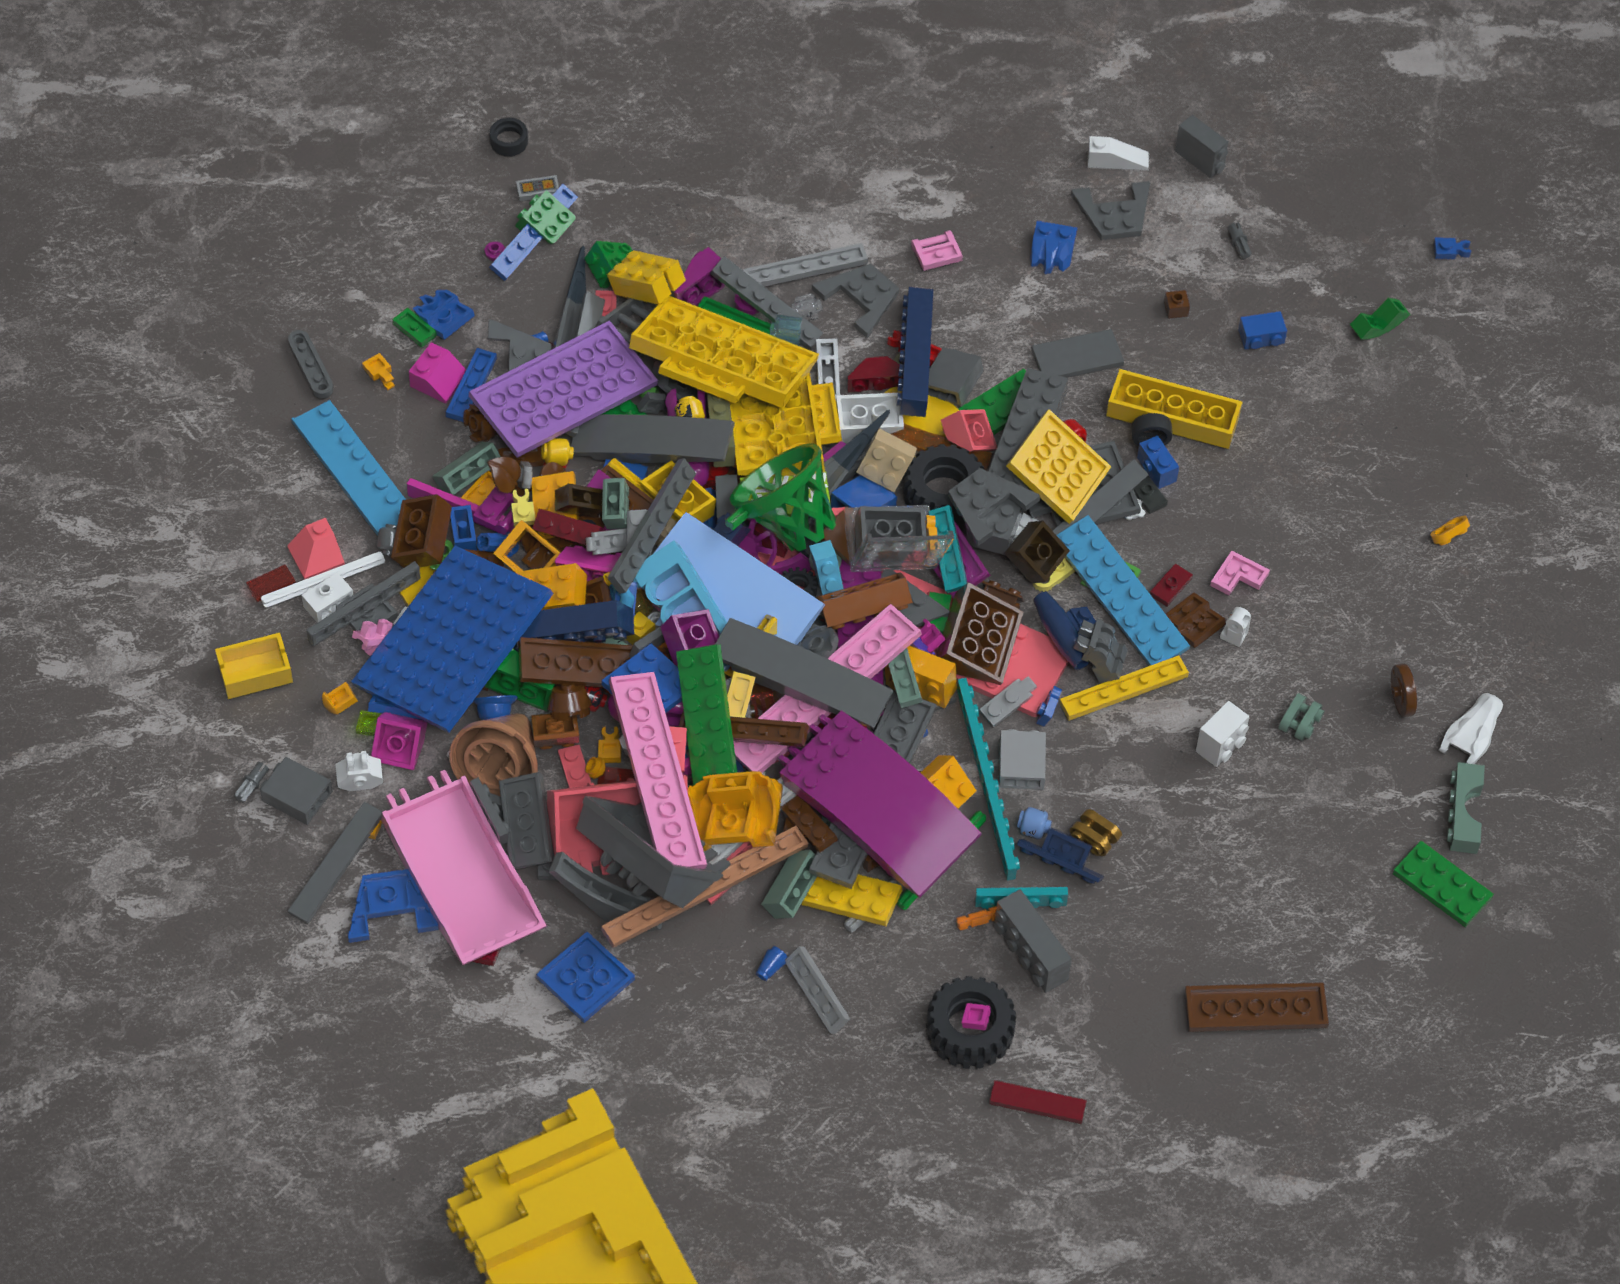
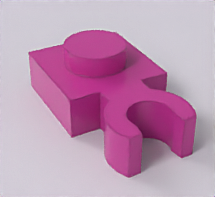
M924 619L925 625L920 629L922 633L920 638L928 646L927 650L932 652L946 639L934 624Z

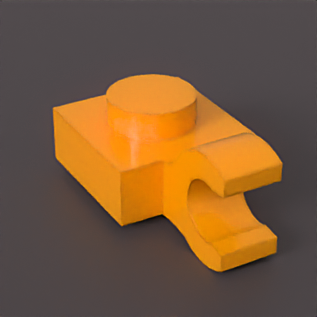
M380 353L362 362L363 369L373 381L380 378L387 390L395 387L392 382L394 378L390 374L392 372L391 365Z

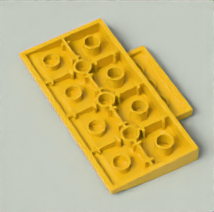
M669 296L660 305H657L631 334L629 346L630 349L663 361L659 366L658 372L661 375L735 404L745 393L780 408H784L819 357L818 353L672 296Z
M810 372L784 408L772 405L745 393L736 404L730 402L731 418L735 423L733 434L738 475L748 476L752 471L773 457L803 444L814 443L822 450L821 445L842 441L833 382L812 385ZM822 453V454H821L822 470H823V472H825L824 459H823V453ZM802 461L793 465L801 470ZM787 467L782 470V476L795 475Z

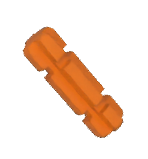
M997 907L988 908L989 911L984 909L968 914V917L965 915L957 917L956 924L958 929L965 930L968 929V926L975 927L989 923V920L995 921Z

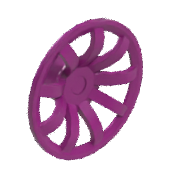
M750 518L748 519L751 520L749 528L752 530L738 547L759 561V552L771 554L766 565L772 566L777 553L775 534L765 528L767 531L759 536L755 535L754 529L757 522ZM770 536L772 549L762 547L761 540Z

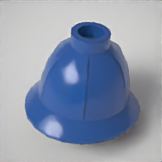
M515 695L475 698L473 702L477 705L480 719L486 720L510 715L511 706L518 697Z

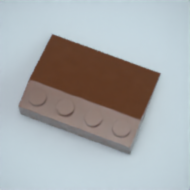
M968 582L955 593L943 632L946 640L939 646L936 656L955 663L957 675L1001 685L1024 612Z

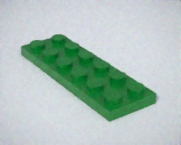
M715 644L677 651L693 785L702 781L704 776L737 773L721 645Z

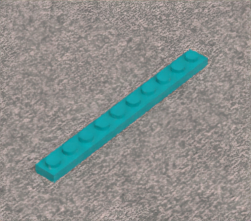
M961 678L957 681V694L1006 880L1016 879L1017 870H1020L1019 859L1013 855L1015 850L1012 837L1008 836L1009 822L1007 818L1003 817L1002 813L1004 812V803L1002 798H998L997 779L994 780L992 776L994 774L992 760L988 761L987 757L989 755L987 741L983 742L984 729L982 723H978V706L973 704L972 701L974 699L972 685L968 686L967 678Z

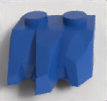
M1037 221L1030 254L1031 267H1037L1038 264H1042L1044 274H1051L1054 266H1058L1062 272L1066 270L1071 264L1077 227Z
M436 290L435 297L428 295L419 297L424 305L415 306L413 310L422 320L436 330L437 336L445 340L473 318L475 314L473 309L460 303L458 296L448 290Z

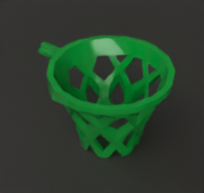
M814 443L794 447L773 457L752 471L733 490L729 499L735 512L725 520V525L730 527L731 530H735L744 520L752 518L774 533L791 552L794 549L798 551L806 549L805 537L816 543L824 538L823 525L829 530H833L837 520L832 511L824 484L821 461L822 450ZM802 461L801 470L793 465ZM787 467L795 476L782 485V470ZM815 472H816V480L812 478V476L815 474ZM775 474V484L765 482ZM761 487L770 491V493L758 498L755 489ZM809 488L814 493L812 502H809ZM752 494L754 500L748 501ZM786 504L794 507L791 517L787 514ZM808 515L815 520L816 533L809 530Z

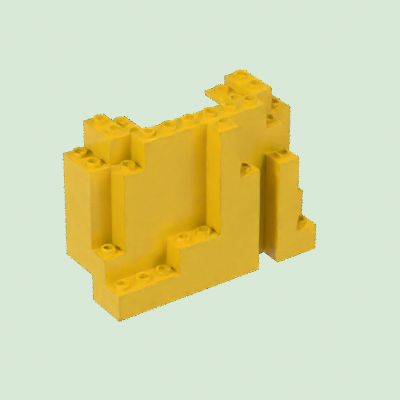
M593 1088L567 1099L568 1109L543 1121L540 1134L464 1167L465 1177L462 1178L465 1187L463 1188L464 1192L447 1199L448 1209L445 1212L448 1217L447 1224L452 1233L456 1232L459 1239L466 1237V1240H464L466 1248L470 1254L474 1253L476 1258L474 1262L480 1274L484 1273L487 1278L485 1284H697L625 1147L620 1149L615 1139L614 1126Z

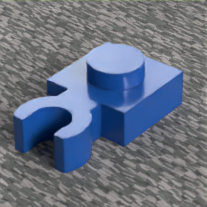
M1435 238V259H1456L1457 255L1470 257L1471 250L1464 249L1469 248L1470 241L1463 240L1456 243L1455 238Z
M1053 686L1052 691L1050 690L1046 702H1042L1036 714L1039 715L1037 724L1044 727L1050 721L1062 689Z

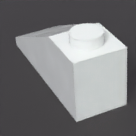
M1090 136L1088 168L1148 170L1149 152L1111 137Z

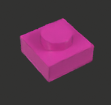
M967 1003L961 1022L963 1028L986 1031L991 1013L990 1006Z

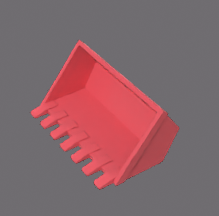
M683 775V779H684V782H685L686 790H687V793H688V780H687V776H686V775ZM627 778L624 782L594 785L592 782L582 787L548 790L547 810L554 856L558 852H564L572 860L592 873V864L599 863L602 875H610L606 872V869L611 862L605 867L600 863L604 851L576 829L583 808L582 802L585 796L636 806L641 803L636 780Z

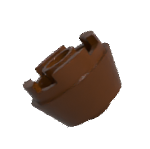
M474 402L469 404V409L464 410L463 415L464 426H469L472 433L469 437L474 442H488L498 433Z
M574 683L561 684L552 689L547 708L550 710L551 715H553V719L566 721L569 720L568 717L579 714L580 718L588 716L592 702L583 685H574Z

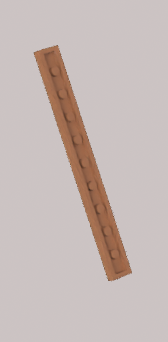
M794 826L777 835L774 846L754 847L728 860L731 865L722 872L723 877L717 882L715 881L684 908L658 896L602 925L601 931L614 948L807 848L809 843L798 827Z

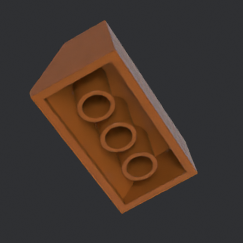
M901 572L816 597L825 604L821 613L826 626L832 627V629L844 627V623L852 620L853 623L865 621L866 616L874 614V617H876L890 604L899 611L908 608V604L913 603L906 577Z

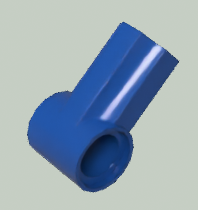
M508 531L505 535L498 532L480 533L477 537V547L480 551L495 552L510 532ZM518 543L508 553V557L513 556L519 550L520 546Z

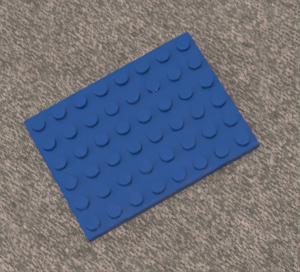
M454 546L351 682L355 687L450 733L554 593L550 588L458 546Z

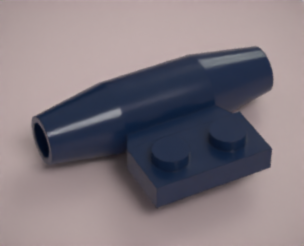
M1048 592L1039 593L1033 599V602L1045 630L1058 651L1076 670L1085 668L1090 661L1082 660L1083 652L1073 649L1078 635H1081L1078 634V630L1083 620L1092 624L1096 622L1090 610L1086 606L1072 608L1066 613Z

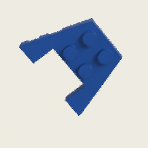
M408 869L362 875L356 900L357 904L352 917V925L348 933L349 943L370 940L367 919L415 912L418 933L439 930L438 922L434 919L428 904L423 899Z

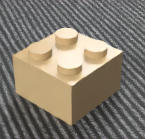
M879 428L864 454L856 473L895 492L912 462L917 448Z

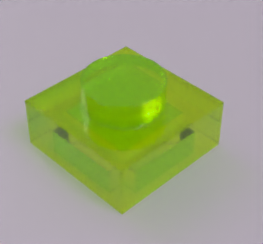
M361 710L356 726V734L375 736L377 719L382 713Z

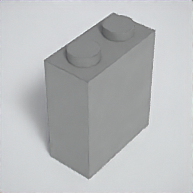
M1001 730L999 788L1044 790L1046 732H1039L1037 730Z

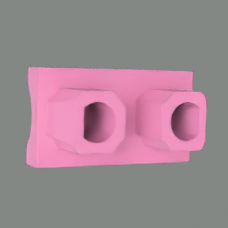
M378 619L377 625L373 622L365 621L362 623L361 630L353 631L352 638L360 639L363 642L362 649L371 656L392 629L393 624L386 619Z

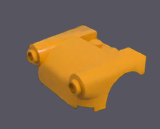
M759 771L708 775L704 776L703 780L696 783L693 787L689 785L688 797L699 837L705 842V846L702 847L703 851L709 850L714 844L751 842L753 847L774 846L783 792L782 784L776 779L762 775Z

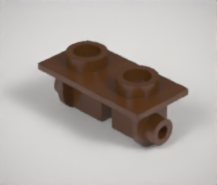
M993 580L981 582L985 587L982 590L1020 609L1021 604L1018 602H1024L1023 597L1020 595L1021 592L1013 588L1008 590L1000 588L1001 584Z

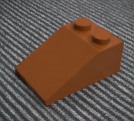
M551 713L531 715L535 748L550 749L556 745L571 747L575 743H579L577 715L568 717L569 720L566 721L553 719Z

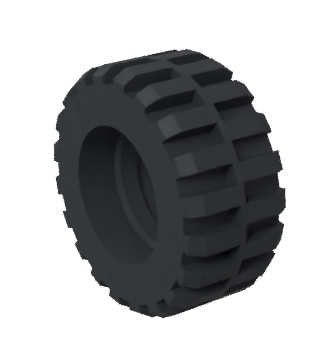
M939 444L938 447L930 446L926 448V451H919L905 472V503L908 505V508H924L925 520L926 515H929V511L949 505L952 508L956 524L958 525L960 522L964 524L963 518L957 513L948 494L935 492L926 484L937 478H950L960 483L979 468L984 469L982 463L978 462V458L974 454L970 455L968 450L964 448L958 449L956 445L949 447L945 446V444Z
M965 976L964 980H960V977L952 979V984L948 982L943 984L940 991L937 990L933 994L927 1012L926 1035L927 1039L931 1041L930 1046L933 1051L937 1052L939 1050L938 1056L942 1060L949 1059V1064L953 1066L960 1064L963 1065L964 1069H970V1066H976V1069L983 1068L985 1063L989 1066L996 1063V1057L1001 1059L1006 1054V1050L1010 1049L1015 1032L1016 1011L1014 1010L1012 999H1007L1008 993L1003 988L999 990L997 983L993 981L990 983L986 982V978L979 977V980L973 979V976ZM967 1003L990 1006L991 1013L989 1019L993 1026L983 1034L966 1035L957 1031L951 1025L949 1019L955 1013L965 1010Z

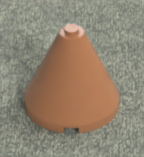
M521 713L476 721L462 728L454 738L449 752L450 765L456 778L460 779L465 775L470 785L471 780L479 777L481 783L487 785L490 793L501 797L500 780L537 773L538 764L530 720Z

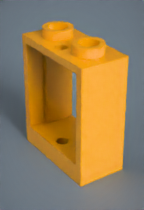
M521 520L493 553L513 571H524L507 555L527 531L555 554L544 568L557 566L555 560L561 551L540 533L533 530L527 522Z

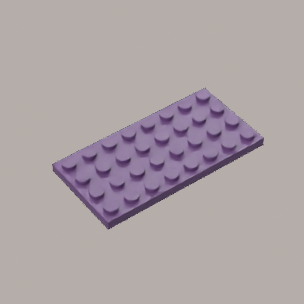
M609 320L469 391V397L514 455L519 457L655 387L658 380L635 351L629 348L630 345Z

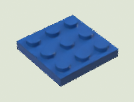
M652 643L602 680V686L612 694L609 683L610 677L654 672L665 713L682 701L678 667Z
M586 932L536 974V978L585 1023L635 980V975L590 933Z

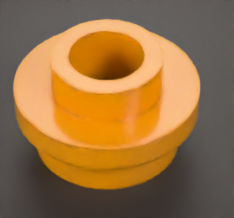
M601 757L589 759L585 767V772L589 774V777L596 779L604 773L606 768L605 760Z

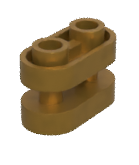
M1086 809L1080 816L1081 822H1075L1069 830L1070 836L1092 845L1091 852L1096 856H1106L1112 848L1110 843L1116 844L1122 837L1121 830L1115 824L1091 809Z

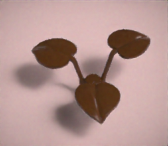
M498 457L487 461L492 473L493 482L500 492L513 494V490H516L518 496H524L525 489H528L529 492L532 491V487L524 489L518 487L516 481L521 476V469L516 460L509 457ZM549 462L542 467L540 476L564 473L566 471L560 464ZM528 531L521 538L525 552L528 553L538 542Z

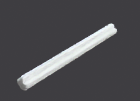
M376 552L261 596V602L265 608L271 607L304 594L306 590L314 588L322 583L325 578L333 576L337 572L344 579L384 564V556L381 552Z

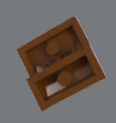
M1192 593L1166 613L1188 644L1194 648L1226 625L1225 618L1210 609L1209 602L1196 593Z

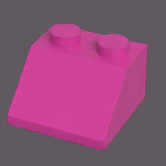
M431 342L409 370L410 387L446 404L457 390L466 369L449 350Z
M384 712L377 719L371 757L381 759V763L414 770L424 744L427 722Z

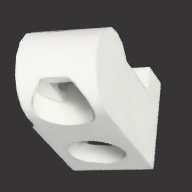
M1235 607L1226 621V626L1221 632L1220 639L1240 647L1248 634L1251 620L1250 613L1244 608Z

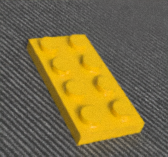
M858 874L852 889L817 876L801 905L887 926L901 895L902 885Z

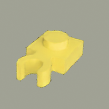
M525 489L523 497H519L517 491L513 490V501L515 503H511L514 527L521 520H524L529 525H534L533 502H528V489Z

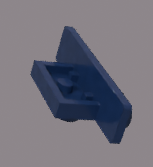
M1049 829L1042 847L1025 839L1018 840L1017 845L1022 847V852L1029 855H1034L1035 853L1042 857V861L1051 865L1057 863L1063 866L1062 870L1067 873L1075 874L1076 872L1083 875L1082 879L1089 883L1095 884V882H1100L1104 878L1103 875L1084 867L1093 846L1057 829Z

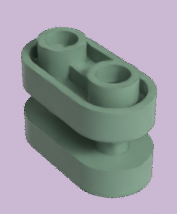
M1298 693L1283 716L1278 729L1288 733L1290 728L1296 730L1294 737L1303 741L1305 738L1309 739L1315 728L1313 724L1315 721L1320 722L1324 710H1322L1323 705L1316 701L1311 706L1305 704L1307 697ZM1300 712L1305 713L1301 722L1296 721Z

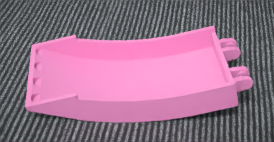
M446 770L440 771V777L445 786L439 788L435 778L431 775L427 777L432 791L416 799L410 800L406 790L402 788L399 790V795L404 804L397 806L392 794L386 795L391 810L382 812L381 821L405 869H408L434 919L438 922L439 930L461 964L465 965L546 928V924L527 886L522 882L492 830L465 775L452 782Z

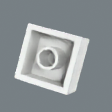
M1228 701L1200 728L1196 752L1215 767L1222 761L1224 763L1228 761L1232 751L1236 747L1238 749L1242 747L1246 741L1245 734L1249 729V715Z

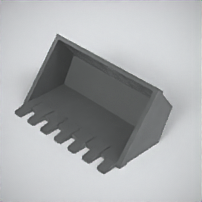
M585 796L583 799V808L576 829L604 851L600 859L603 867L612 861L606 869L607 873L612 875L622 868L618 876L624 879L629 874L627 879V886L629 888L638 883L632 891L636 896L642 895L651 888L663 899L684 908L715 881L717 882L722 878V872L731 865L725 858L713 865L709 862L718 855L712 848L704 852L707 862L706 869L673 864L654 849L642 802L635 806ZM701 840V844L703 847L705 846V842Z

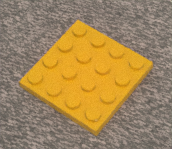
M1049 409L1042 415L1006 465L1032 491L1039 494L1040 498L1068 524L1074 521L1111 468L1102 457Z

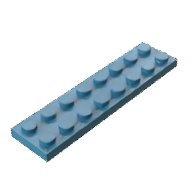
M1089 515L1057 534L1058 538L1070 550L1065 558L1149 666L1181 655L1190 649V645Z

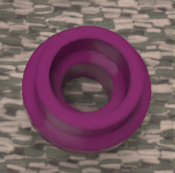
M490 242L485 247V255L489 260L495 261L505 250V246L500 242Z

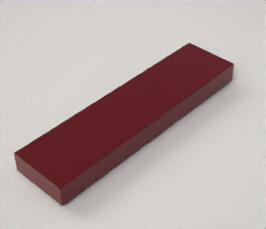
M994 1080L989 1104L1082 1124L1087 1100Z

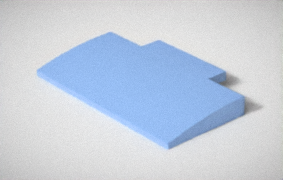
M685 512L654 552L656 553L673 540L682 547L727 622L729 618H733L757 628L768 614L777 618V634L775 636L796 645L802 641L825 606L824 603L687 512ZM682 569L658 586L656 590L657 599L665 601L690 585ZM696 594L678 606L672 615L705 610V607ZM661 617L655 623L659 627L663 624ZM715 625V627H716V629H717V632H718V634H719V636H720L721 633H720V631L718 630L717 626ZM730 665L724 666L725 672L730 668Z

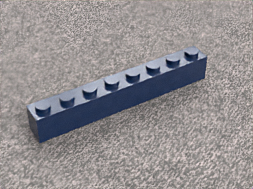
M909 287L908 295L903 296L902 307H906V309L903 308L902 321L905 322H902L901 335L905 336H901L900 349L904 350H900L899 363L903 364L899 365L898 377H902V379L899 378L897 391H901L897 395V406H900V415L926 417L934 289Z

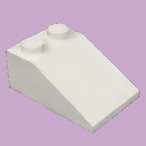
M898 393L836 395L842 442L848 444L886 410H890V414L880 429L889 434L903 430V415H900V406H897Z

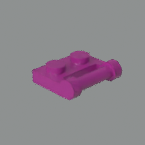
M495 486L473 514V521L505 535L510 529V524L513 522L512 510H510L503 521L498 520L511 503H515L513 501V494L502 493Z

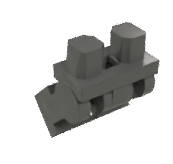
M1098 618L1095 624L1083 620L1078 630V634L1081 635H1078L1073 649L1083 652L1082 660L1087 662L1089 660L1093 663L1092 670L1099 683L1118 680L1123 668L1122 663H1124L1128 651L1125 644L1118 643L1114 636L1115 629L1110 624L1103 623Z

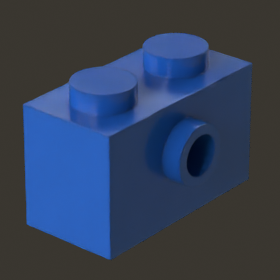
M1159 436L1139 443L1137 459L1157 488L1160 489L1177 482L1179 466Z

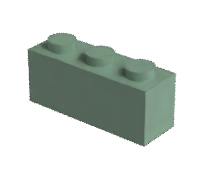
M481 442L432 477L440 490L454 495L490 470L487 461L501 456L493 442Z
M801 850L787 859L761 905L775 919L793 918L817 876L809 873V868L816 856L811 850Z

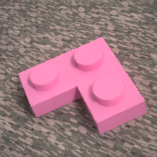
M1231 551L1212 579L1210 586L1230 595L1240 580L1259 590L1268 577L1270 570Z

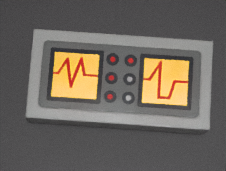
M557 175L516 181L520 201L531 200L536 195L540 197L546 190L553 195L559 188Z

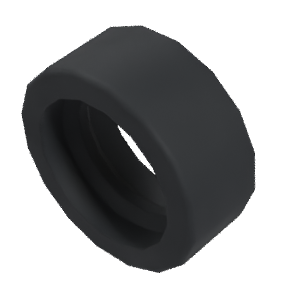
M513 117L499 119L490 128V145L499 155H519L528 146V129L519 119ZM506 131H513L521 135L517 141L511 143L502 142L497 139L498 135Z
M1144 414L1132 422V440L1138 447L1139 443L1155 436H1159L1164 445L1169 444L1172 440V423L1163 414ZM1148 430H1160V431L1154 432V433H1146V432H1145V431H1148Z

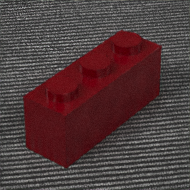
M540 508L538 509L533 530L584 546H586V538L591 537L592 532L606 531L601 526Z

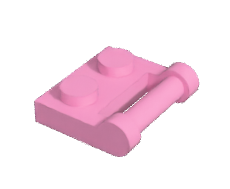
M951 230L931 238L911 240L913 252L916 253L923 271L962 261V253Z

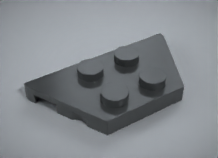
M885 566L882 577L896 574L895 571ZM907 581L913 603L908 604V608L899 611L915 626L924 627V619L932 622V620L949 615L950 611Z

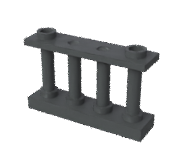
M629 298L605 317L602 316L597 322V327L610 320L630 345L631 336L616 326L622 322L635 331L640 324L629 318V316L635 313L645 320L650 313L642 307L648 304L655 309L658 304ZM635 351V353H636L640 358L645 355V354H643V353H640V352H638V351Z

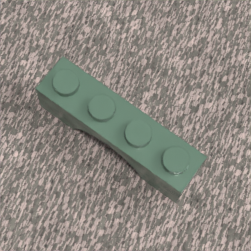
M1458 762L1456 770L1451 771L1450 784H1454L1453 790H1450L1449 803L1453 804L1452 809H1449L1448 822H1451V828H1448L1447 842H1450V851L1473 854L1478 852L1481 843L1482 823L1474 820L1468 814L1465 803L1471 798L1481 795L1484 785V765Z

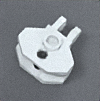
M366 751L353 755L352 752L347 753L346 759L336 763L338 788L347 791L373 789L382 784L381 759L369 756V754H366Z

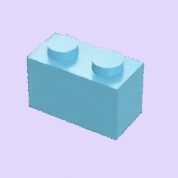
M828 540L810 545L814 571L822 595L844 589L837 555L831 541Z

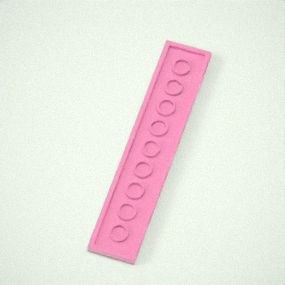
M890 604L828 659L871 679L918 639L922 633L918 627ZM784 695L758 719L803 722L809 726L811 724L817 726L821 723L818 717L821 714L828 717L831 712ZM733 741L735 758L749 771H759L761 773L776 762L780 755H784L789 747Z
M649 672L610 677L611 691L653 847L673 864L706 869V858L655 673Z

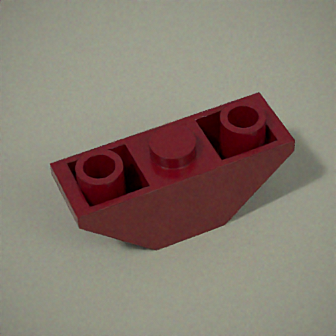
M888 356L865 358L848 376L847 392L880 391L898 387L899 378L902 379V377H898L900 364Z

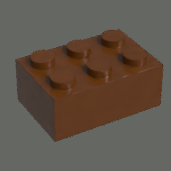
M438 494L402 500L391 558L403 568L413 562H416L419 567L441 564L452 506Z

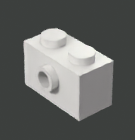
M337 572L302 594L303 607L318 623L337 611L336 605L351 597L353 589Z

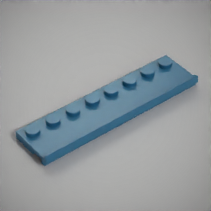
M329 400L296 418H291L292 424L378 536L379 529L385 527L386 524L397 525L402 500L406 499L333 403Z

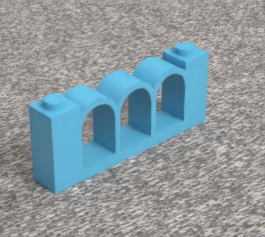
M673 540L644 561L633 582H637V588H643L647 598L658 608H661L660 617L662 623L672 615L678 606L697 594L705 610L709 609L713 622L720 633H722L727 621L682 547ZM682 569L690 585L665 601H658L656 598L658 586Z

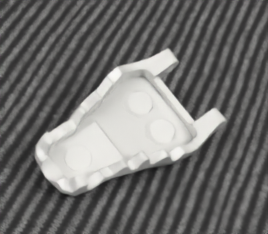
M1489 693L1482 694L1475 704L1448 728L1438 751L1445 754L1449 746L1452 745L1470 755L1467 760L1468 764H1475L1490 746L1497 717L1503 708L1502 700Z

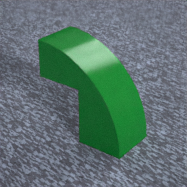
M1388 297L1372 315L1360 313L1350 325L1361 339H1372L1391 331L1411 314L1400 300Z

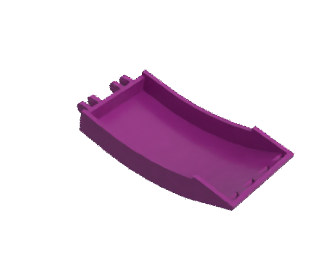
M842 710L832 720L826 717V715L821 714L818 719L825 727L820 729L815 724H811L809 729L815 737L801 751L795 746H789L787 750L794 757L792 760H789L784 755L778 757L779 762L785 766L780 771L784 786L836 825L886 870L887 874L920 898L982 835L981 832L926 777L860 723Z

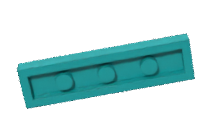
M947 505L929 511V515L935 516L938 559L945 591L951 593L963 587L967 583L952 508Z
M1068 887L976 888L975 907H982L984 909L997 907V901L1019 889L1022 890L1034 908L1039 906L1059 908L1067 906Z

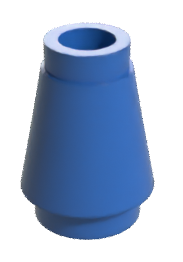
M775 946L767 949L756 975L763 981H767L786 964L787 955Z

